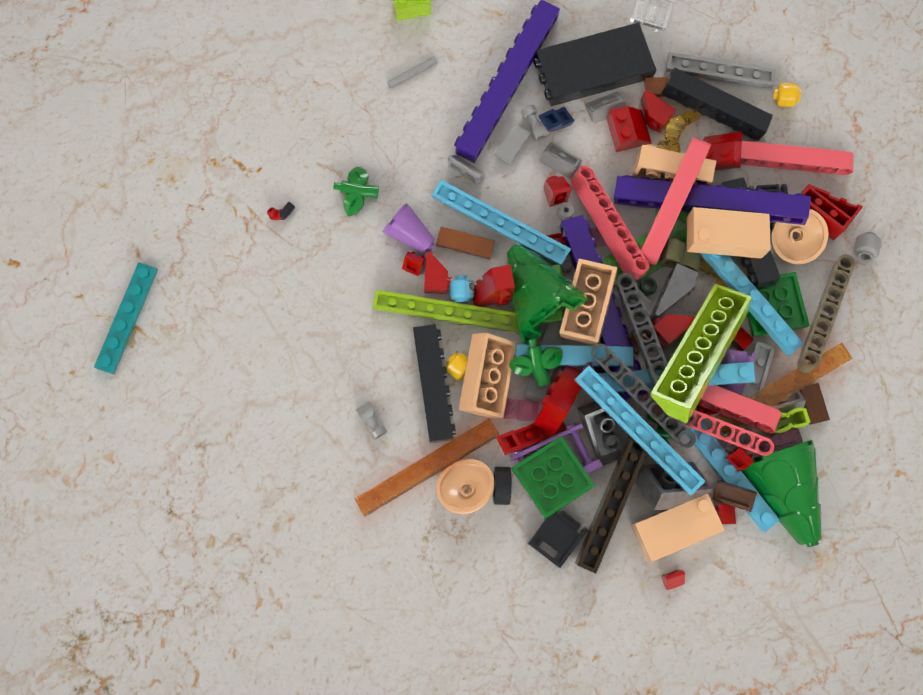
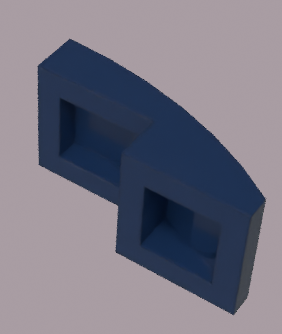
M565 106L558 110L551 109L538 116L548 132L568 127L575 121Z

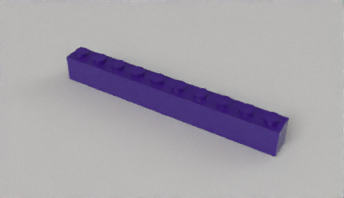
M540 0L538 5L535 4L533 6L530 19H526L522 26V33L516 35L515 45L513 48L510 47L505 56L506 60L504 63H500L497 69V76H493L490 80L488 91L483 92L479 107L475 106L471 115L473 116L471 121L465 123L463 127L464 133L461 137H457L454 143L456 147L455 154L475 164L533 63L536 50L541 49L557 21L560 8L544 0Z
M617 176L614 204L660 209L672 182L667 179L651 180L648 177ZM705 183L693 184L681 211L691 212L693 207L763 213L769 214L771 222L805 225L809 218L811 196L801 193L792 195L782 191L773 193L762 189L754 191L743 187L727 188L724 185L708 186Z
M580 215L561 221L559 227L561 233L563 234L564 230L566 237L563 238L566 246L571 249L569 255L575 272L579 259L603 264L601 255L597 254L595 249L596 241L589 233L590 225L588 220H585L584 216ZM612 291L600 343L606 346L633 347V353H635L632 342L628 341V330L626 325L622 324L620 319L622 317L621 310L615 305V294ZM633 355V367L628 368L631 371L641 370L639 361L635 360ZM613 366L610 368L612 372H618L620 367ZM645 390L639 391L637 393V397L642 396L647 392ZM618 392L625 401L632 399L626 392Z

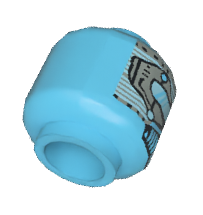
M458 275L455 280L450 282V298L455 300V303H468L474 297V282L471 279H467V275Z

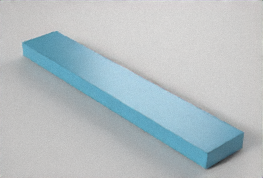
M516 344V357L520 355L529 356L527 348L530 346ZM541 345L542 350L547 347L562 349L563 357L559 366H599L591 357V349L594 346ZM607 346L627 367H633V347ZM601 347L596 348L594 351L595 356L600 359L606 354L605 350ZM615 361L609 364V367H620Z

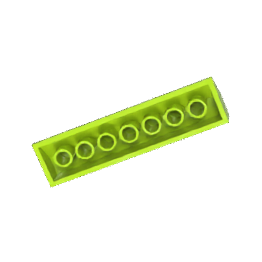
M718 284L713 286L650 394L668 416L688 423L747 316L752 296Z

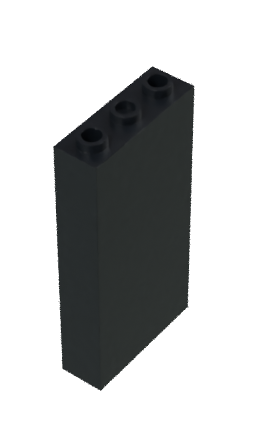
M639 22L536 50L535 58H533L534 66L536 69L538 68L540 73V84H544L545 98L547 101L549 100L551 106L644 81L645 78H653L656 73V67Z

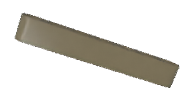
M848 254L841 255L831 269L797 362V367L802 373H811L821 361L855 266V259ZM811 343L816 344L818 348L813 347ZM805 359L809 360L812 365L806 363Z

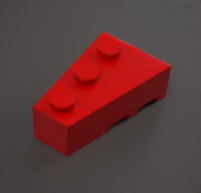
M810 184L800 192L806 196H811L810 209L823 217L828 227V237L833 241L847 229L863 208L862 205H853L846 202L847 199L842 197L840 199L830 195V192Z
M510 264L490 268L482 275V281L481 279L476 281L477 285H474V297L472 298L474 306L484 307L495 304L505 306L511 302L515 284Z
M566 366L564 370L560 369L554 378L557 382H552L548 389L550 395L546 393L541 404L544 406L534 425L555 435L581 389V386L575 381L582 373L581 371L572 366Z

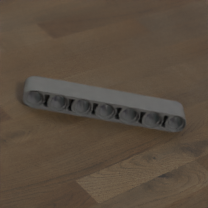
M623 273L617 280V292L653 387H655L660 376L656 375L654 371L657 369L664 371L668 363L636 281L631 274ZM626 282L629 283L630 286L623 287L621 284ZM633 299L637 303L632 305L629 304L627 301ZM639 316L642 317L644 321L637 322L634 320V318ZM648 334L651 338L644 340L641 338V335ZM653 351L657 353L658 356L655 358H651L648 356L647 353Z
M564 276L571 284L573 283V278ZM562 321L547 323L541 345L562 344L563 338L559 334ZM546 369L551 380L554 369ZM532 373L524 398L541 403L547 393L549 384L538 386Z
M596 344L591 349L593 360L678 445L684 448L694 446L696 436L682 421L675 419L676 427L670 430L666 427V422L673 417L668 416L663 409L659 415L652 413L653 405L657 404L650 396L652 391L606 345ZM598 347L603 348L606 353L601 359L597 358L594 354L595 349ZM612 361L617 362L620 366L616 373L609 370V364ZM627 375L631 376L634 380L633 385L630 387H626L623 384V378ZM640 390H645L648 394L645 401H640L637 397V393ZM684 433H688L691 437L687 444L681 442V436Z

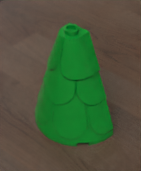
M514 245L507 252L508 265H511L515 284L513 304L516 312L518 332L522 341L529 345V339H537L542 335L540 329L536 327L539 323L562 306L574 311L586 302L588 298L585 296V293L567 281L564 276L549 267L547 262L524 246Z
M813 440L793 445L767 456L753 458L754 462L749 467L741 470L799 545L806 544L807 547L818 545V541L822 539L821 504L819 503L816 449Z

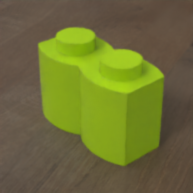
M795 408L781 413L775 432H765V434L776 435L808 425L810 419L806 408Z

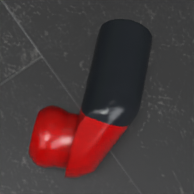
M288 201L282 209L269 208L267 215L274 221L285 220L296 207Z

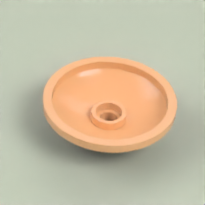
M812 209L809 210V218L805 225L775 222L771 230L773 250L782 260L792 264H805L813 261L823 252L828 241L827 224L823 217ZM794 232H797L798 235H797V237L794 239V238H793V233H794Z
M474 459L460 460L448 466L440 475L436 486L437 497L441 504L453 513H472L482 508L490 500L495 489V479L490 468L483 462Z

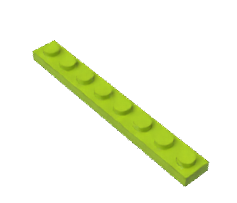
M375 291L373 310L519 333L516 312L388 291Z

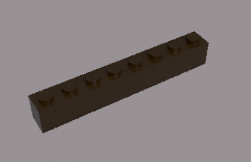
M643 418L655 431L657 430L659 424ZM630 435L627 437L575 561L577 566L595 574L598 571L647 453Z

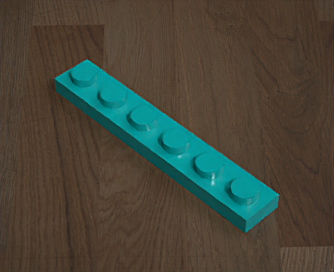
M138 262L94 368L113 375L115 374L158 272L157 268Z

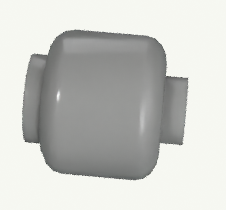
M872 232L859 235L856 238L854 254L860 260L871 261L879 255L881 239Z

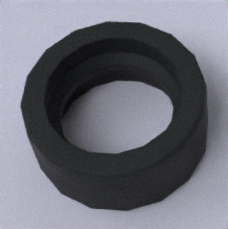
M495 467L493 502L495 505H510L512 488L511 468Z

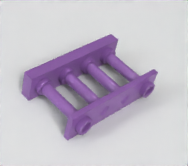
M576 423L565 427L566 431L531 448L517 451L510 458L511 462L518 459L520 463L526 459L525 455L534 451L537 452L560 436L563 438L570 434L584 461L582 464L587 474L603 466L600 459L594 461L593 458H590L577 432L583 428L582 423L576 425Z

